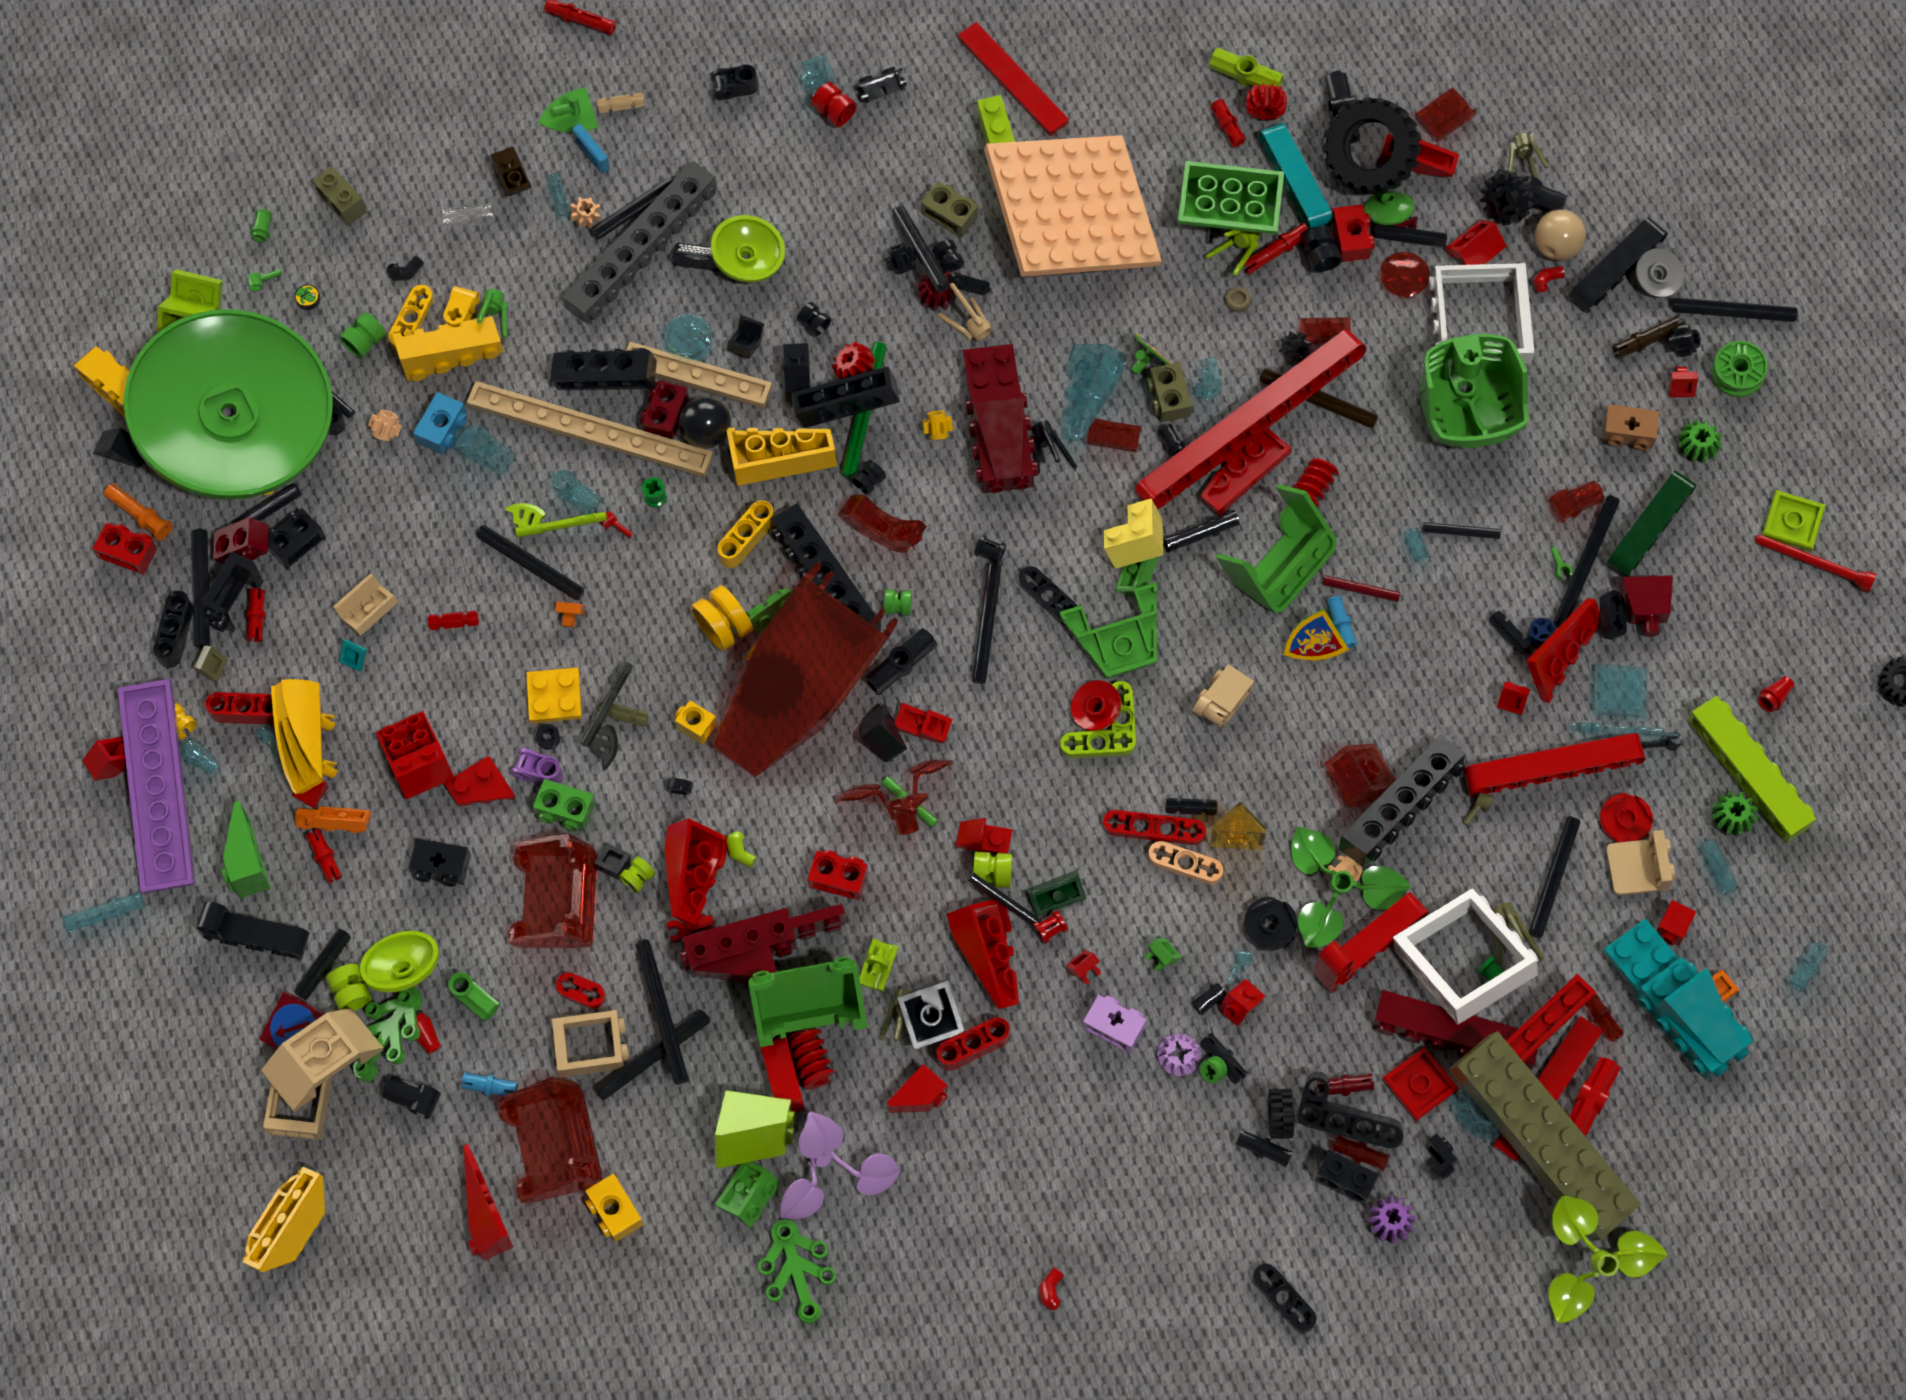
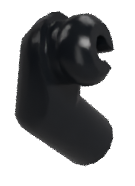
M414 256L406 266L399 267L398 264H390L386 272L389 278L394 281L410 280L423 266L424 262L419 257Z

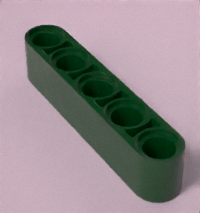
M1675 470L1613 551L1606 565L1621 575L1630 577L1631 571L1637 568L1645 557L1646 551L1652 548L1659 538L1660 532L1663 533L1672 521L1673 515L1678 513L1687 501V496L1692 494L1697 484Z

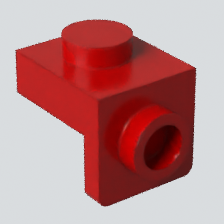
M1244 979L1227 994L1218 1010L1232 1023L1239 1026L1266 996L1247 979Z

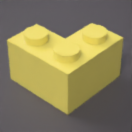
M1152 498L1127 505L1128 523L1104 530V549L1115 569L1164 555L1163 521Z

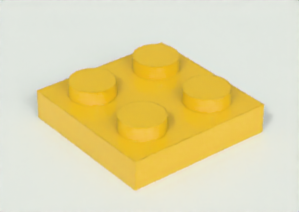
M578 667L526 672L530 723L582 719L580 673Z

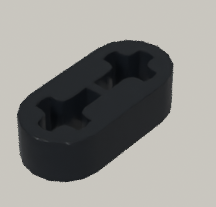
M1612 590L1601 595L1599 598L1601 629L1606 638L1610 640L1619 638L1627 632L1624 598L1620 592Z

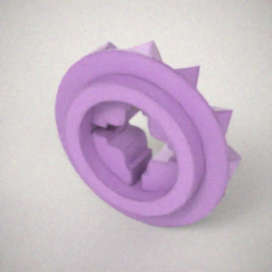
M1173 1033L1171 1036L1164 1038L1158 1048V1061L1161 1067L1167 1073L1174 1076H1185L1192 1073L1198 1067L1201 1060V1048L1196 1040L1187 1036L1186 1033ZM1176 1044H1178L1181 1051L1188 1052L1184 1055L1183 1064H1181V1060L1177 1056H1171L1176 1051Z

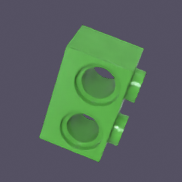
M544 779L533 809L535 815L538 816L537 818L542 822L552 824L555 821L562 823V826L570 831H577L578 829L585 831L596 800L592 793ZM550 800L558 801L554 807L545 806ZM574 808L583 809L578 815L570 814V811Z

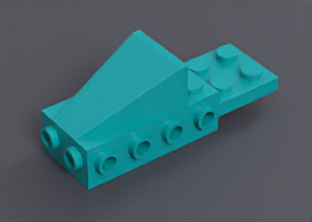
M1646 918L1603 949L1604 955L1637 993L1636 997L1640 1006L1653 1016L1659 1029L1668 1034L1673 1040L1675 1048L1687 1057L1694 1071L1702 1075L1705 1080L1713 1075L1716 1077L1721 1076L1730 1068L1727 1064L1734 1059L1739 1062L1750 1053L1748 1048L1753 1043L1751 1033L1744 1025H1740L1735 1020L1730 1007L1723 1003L1708 969L1705 968L1698 973L1697 968L1690 961L1687 962L1683 957L1679 959Z

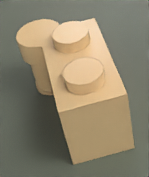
M1229 664L1223 671L1219 669L1211 681L1213 685L1209 690L1204 689L1200 693L1192 710L1199 717L1202 718L1204 716L1221 729L1226 726L1253 690L1254 685L1252 679Z

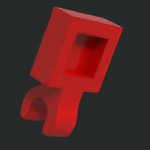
M700 914L694 926L682 924L676 920L667 923L668 930L673 928L679 930L678 934L670 936L671 943L682 941L683 936L715 928L712 915L706 916L705 914Z

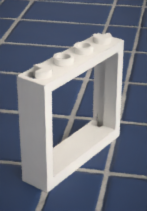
M1526 264L1435 266L1433 276H1429V289L1434 291L1435 297L1431 298V312L1436 313V320H1433V334L1438 335V342L1435 343V346L1448 340L1442 283L1513 281L1520 348L1517 350L1524 363H1531L1534 355ZM1487 355V356H1483V357H1491V358L1500 359V358L1494 357V356H1488V355Z
M1470 889L1393 937L1395 953L1457 1025L1538 975V958L1534 951L1526 949L1522 944L1520 936L1515 931L1511 932L1506 926L1503 917L1499 913L1495 914L1490 909L1487 899L1483 895L1479 896L1473 889ZM1473 910L1515 956L1519 963L1460 999L1414 945Z

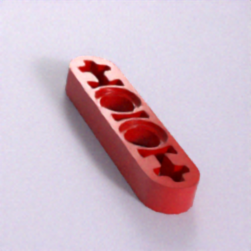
M1111 810L1103 818V829L1105 832L1118 837L1198 845L1202 843L1206 835L1205 825L1196 819ZM1116 817L1119 823L1126 824V818L1130 819L1129 831L1125 830L1126 825L1118 824L1117 828H1111V823H1107V821L1111 822ZM1142 820L1148 824L1149 828L1145 832H1137L1133 827L1134 823ZM1168 823L1174 826L1175 832L1172 835L1166 836L1161 833L1160 827ZM1179 825H1183L1184 831H1191L1192 827H1197V832H1201V834H1197L1196 838H1192L1191 833L1182 832V837H1178Z

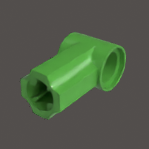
M459 972L450 978L449 989L456 1001L461 1002L484 1023L495 1014L500 1003L473 982L468 974ZM459 983L469 985L465 992L455 991Z

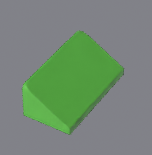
M1158 557L1124 566L1115 591L1135 597L1133 589L1150 584Z

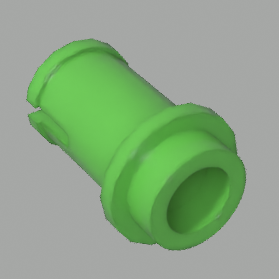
M258 209L256 211L254 228L250 230L252 239L256 242H266L270 237L268 230L272 213L266 209Z

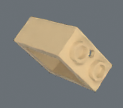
M617 1010L552 1019L557 1071L560 1078L619 1070L625 1066L624 1060H629L627 1044H622L621 1038L622 1034H626L624 1018H619ZM611 1022L615 1056L569 1062L566 1028Z
M333 1076L321 1084L315 1122L278 1119L282 1097L271 1085L263 1125L268 1135L322 1140Z

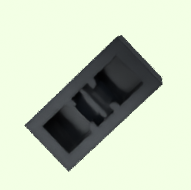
M416 839L409 871L414 876V879L420 882L428 883L432 879L440 881L442 885L448 887H455L456 884L464 885L471 854L468 847Z

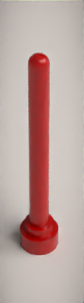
M1763 535L1755 537L1756 544L1856 582L1855 585L1860 587L1859 590L1867 593L1870 592L1877 575L1868 570L1866 572H1856Z

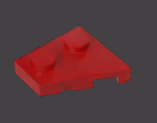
M490 756L454 776V779L444 783L458 806H466L473 803H491L494 800L503 799L513 800L516 798Z

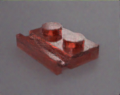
M1452 87L1415 114V119L1430 135L1436 138L1437 142H1440L1475 117L1476 110H1472L1468 106L1469 103Z

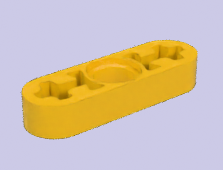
M417 285L410 291L388 334V339L393 349L397 350L392 334L401 332L402 335V326L405 328L404 336L413 335V330L420 329L434 301L432 291L428 286ZM423 293H425L427 299H425V298H422V299H421V301H420V303H419V307H420V309H419L418 307H416L417 304H418L417 295H418V296H422ZM414 313L418 315V319L413 323H407L404 321L406 315Z

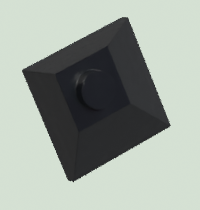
M942 980L897 997L913 1050L965 1032L948 980Z

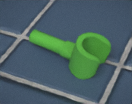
M278 269L262 275L251 273L248 277L249 290L251 292L262 290V282L282 275L281 270Z
M1557 547L1551 548L1557 566L1555 571L1556 578L1558 580L1562 579L1560 570L1567 571L1568 578H1570L1573 573L1571 566L1563 563Z

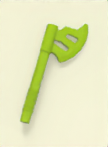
M519 503L505 508L507 512L513 514V523L518 526L515 529L518 538L607 520L606 512H600L541 524L546 513L538 506L529 503ZM524 511L523 518L520 519V512ZM534 514L532 523L529 525L530 517Z

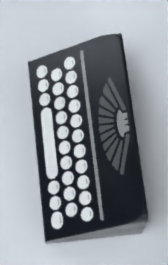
M677 243L672 257L673 266L722 272L713 261L710 247Z

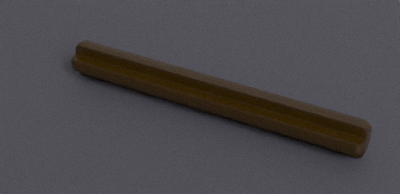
M1264 368L1260 375V382L1270 385L1280 378L1282 374ZM1320 390L1305 400L1369 428H1374L1378 420L1377 414Z

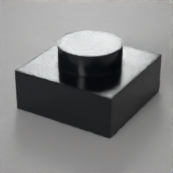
M607 843L595 861L594 869L618 880L620 873L631 860V854Z

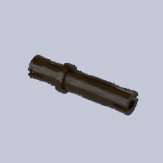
M1676 315L1641 333L1635 332L1630 338L1612 345L1613 353L1619 351L1615 357L1620 360L1635 351L1641 352L1645 350L1646 346L1674 333L1673 329L1685 325L1684 321L1678 323V321L1682 320V317Z

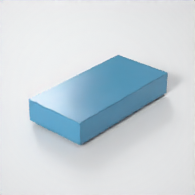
M580 123L573 127L575 142L601 173L608 171L610 166L605 153Z

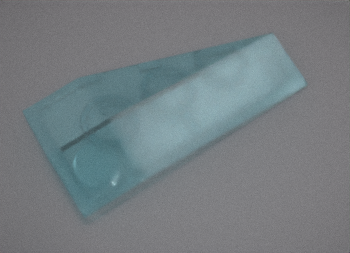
M1073 344L1066 366V375L1071 376L1070 388L1064 389V396L1069 398V406L1063 410L1062 440L1081 441L1119 382L1125 367L1126 354L1107 344Z

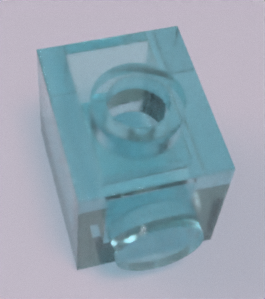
M826 54L803 61L804 74L801 75V80L804 88H809L812 97L826 82L835 84L834 73Z

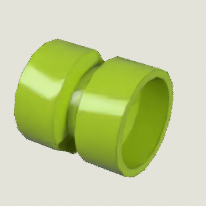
M975 852L973 872L987 882L993 883L997 888H1010L1012 854L997 853L995 857H992L988 852Z
M358 964L341 966L326 976L331 992L336 994L334 1000L339 1010L352 1008L353 1011H356L371 1003L372 997L367 985L362 983L363 979Z

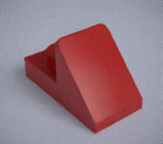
M986 818L962 821L959 826L956 848L988 852L995 855L997 853L1008 854L1013 829L986 825Z

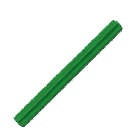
M874 342L871 353L876 360L873 364L876 370L883 366L886 344ZM872 410L856 414L842 468V476L851 479V476L857 472Z

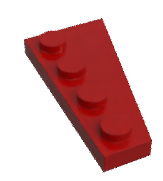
M1266 429L1225 460L1223 468L1215 474L1201 494V501L1218 516L1221 515L1292 453V448L1270 429Z
M1587 598L1527 660L1539 697L1543 702L1550 703L1554 697L1552 691L1556 685L1561 686L1565 680L1564 672L1569 664H1575L1579 658L1580 647L1588 644L1600 625V611L1595 599Z

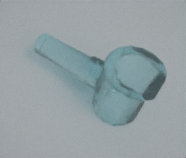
M1242 950L1238 953L1236 963L1226 983L1232 986L1241 969V965L1250 967L1253 957L1252 952Z

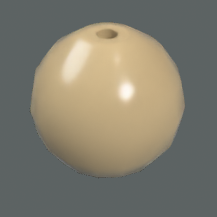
M1565 209L1547 213L1540 219L1535 229V242L1538 250L1545 257L1554 261H1564L1575 257L1582 250L1586 241V229L1582 219L1572 211Z

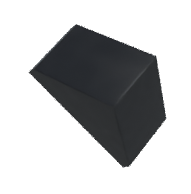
M121 427L103 431L93 452L94 455L139 469L144 461L134 446L129 432Z
M886 704L881 705L864 717L861 739L884 762L891 761L907 750Z

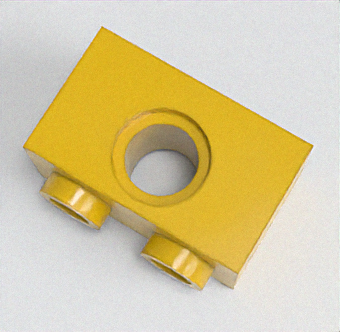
M614 1173L585 1190L589 1198L585 1200V1203L592 1215L599 1214L602 1219L599 1226L606 1238L612 1236L614 1241L617 1242L644 1225L640 1215ZM611 1204L620 1206L619 1211L614 1215L605 1213L606 1208Z

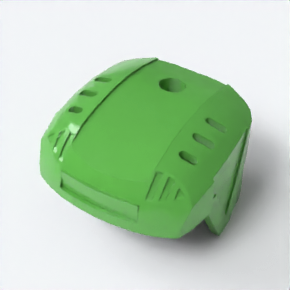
M1473 334L1456 337L1437 344L1426 353L1422 378L1419 384V395L1427 430L1434 441L1448 446L1460 447L1461 449L1476 448L1507 441L1526 428L1529 417L1528 371L1515 344L1509 338L1494 334ZM1486 341L1497 342V343H1501V344H1503V345L1495 344V343H1489V342H1486ZM1486 348L1495 349L1499 351L1486 350ZM1487 355H1488V356H1494V357H1498V358H1500V359L1491 358V357H1483V356H1487ZM1460 386H1468L1471 391L1463 393L1458 388ZM1508 395L1507 397L1503 398L1502 400H1498V399L1502 398L1503 396Z

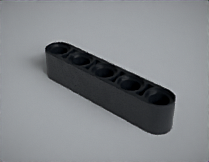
M1647 217L1572 289L1569 298L1587 313L1591 312L1590 308L1593 305L1597 306L1608 295L1606 293L1610 289L1614 290L1624 280L1623 277L1626 274L1629 275L1636 268L1639 258L1645 252L1656 249V245L1666 239L1668 232L1650 217Z

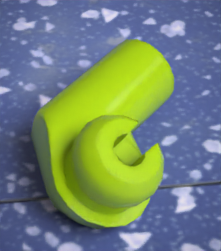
M734 831L728 835L726 841L729 855L733 860L752 868L757 860V856L744 850V835L739 831Z

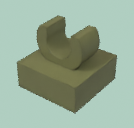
M204 646L202 651L198 653L199 658L196 664L192 665V668L207 679L218 681L228 658L212 646Z

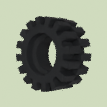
M1902 656L1898 657L1897 660L1895 658L1890 660L1884 666L1878 680V685H1880L1879 692L1880 694H1885L1883 698L1885 700L1891 699L1890 704L1895 705L1896 702L1899 703V707H1904L1906 704V690L1898 688L1894 684L1893 679L1898 674L1906 675V660L1904 661Z
M1269 1089L1268 1122L1271 1139H1290L1294 1136L1292 1089Z

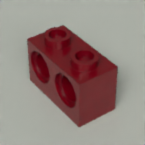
M658 380L656 388H652L648 398L649 407L647 410L644 409L641 415L640 424L643 425V430L674 440L679 427L680 412L689 400L688 388ZM667 397L673 398L669 402L662 401ZM658 419L665 420L663 423L660 424L654 423Z
M248 517L214 531L213 560L224 565L231 552L252 561L259 556L267 554L269 525Z

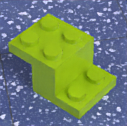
M175 269L171 274L170 296L158 306L157 333L184 317L210 310H221L223 280Z

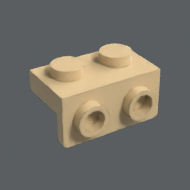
M369 574L335 604L333 609L346 626L361 636L382 616L388 613L398 603V600L392 593L382 587L372 574Z

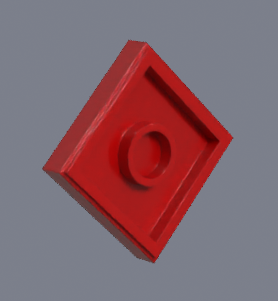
M1425 1046L1382 1077V1081L1415 1122L1459 1090Z

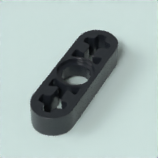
M1027 566L1020 571V587L1059 623L1065 625L1059 615V612L1063 611L1058 606L1060 600H1063L1061 601V606L1065 610L1077 607L1078 605L1038 568ZM1026 575L1029 577L1035 575V582L1040 586L1037 592H1035L1037 586L1032 581L1026 583ZM1053 591L1056 594V598L1053 601L1047 602L1041 597L1043 592Z
M1259 1265L1253 1274L1255 1286L1294 1330L1299 1333L1310 1332L1316 1323L1314 1310L1273 1265ZM1261 1271L1265 1274L1268 1272L1272 1273L1270 1279L1275 1286L1278 1281L1281 1282L1282 1285L1278 1286L1273 1294L1268 1292L1272 1289V1286L1267 1281L1260 1282ZM1279 1292H1289L1293 1299L1292 1303L1288 1306L1280 1305L1276 1298ZM1298 1302L1301 1305L1297 1308L1298 1312L1303 1316L1306 1314L1310 1316L1308 1319L1310 1325L1307 1326L1304 1323L1299 1325L1297 1323L1298 1315L1294 1311L1292 1315H1289L1287 1312L1292 1310Z

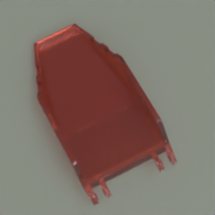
M816 562L803 576L736 669L725 710L716 734L713 747L754 777L763 773L787 754L822 731L889 639L898 622L895 617L891 619L882 633L875 628V625L883 618L884 609L881 608L871 623H868L825 592L823 589L834 576V573L831 571L825 575L819 587L810 581L821 569L819 562Z

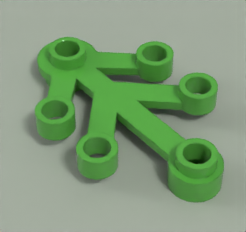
M415 987L399 992L396 999L380 1005L376 1002H371L365 1008L366 1016L372 1020H378L383 1014L394 1011L391 1018L370 1025L367 1028L374 1036L380 1034L377 1040L383 1049L390 1040L391 1048L387 1051L386 1058L395 1065L401 1064L405 1059L401 1035L411 1042L417 1040L420 1036V1029L417 1027L416 1011L421 1007L423 998L421 992ZM405 1016L406 1024L400 1031V1022ZM381 1052L362 1065L356 1061L353 1066L354 1075L363 1082L372 1081L378 1073V1066L375 1061Z
M783 1219L776 1222L772 1228L771 1235L774 1243L766 1258L759 1261L758 1270L763 1276H771L775 1271L774 1264L784 1249L787 1260L774 1284L766 1289L767 1299L773 1303L779 1302L783 1297V1290L792 1275L801 1302L798 1309L799 1318L805 1324H814L819 1320L821 1311L819 1305L811 1300L803 1271L820 1279L821 1283L826 1286L835 1283L836 1273L830 1267L822 1268L797 1254L795 1245L812 1252L814 1258L821 1260L828 1255V1247L822 1241L814 1242L800 1235L799 1229L793 1221ZM784 1228L790 1230V1235L787 1237L780 1235V1231ZM818 1246H822L825 1249L821 1255L814 1252ZM764 1263L772 1265L771 1270L767 1272L763 1271L761 1267ZM824 1273H832L833 1278L830 1281H825L822 1278ZM773 1289L780 1291L779 1296L776 1298H772L769 1295ZM805 1308H814L815 1311L813 1315H805Z

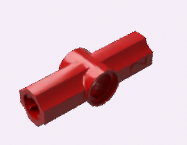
M1600 1056L1599 1060H1597L1588 1081L1585 1080L1574 1101L1575 1105L1569 1115V1118L1584 1136L1588 1134L1596 1115L1600 1114L1610 1095L1608 1092L1621 1069L1615 1061Z

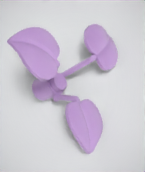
M809 1112L798 1145L800 1152L810 1159L807 1165L810 1168L812 1180L809 1182L804 1178L798 1179L788 1187L780 1204L779 1216L782 1219L788 1220L802 1219L819 1210L823 1203L824 1193L821 1188L816 1186L817 1176L815 1167H825L830 1163L831 1159L855 1177H859L855 1186L860 1193L865 1195H876L888 1189L897 1179L900 1168L890 1156L874 1154L863 1161L860 1172L854 1170L832 1151L837 1149L842 1143L843 1131L841 1127L824 1115Z

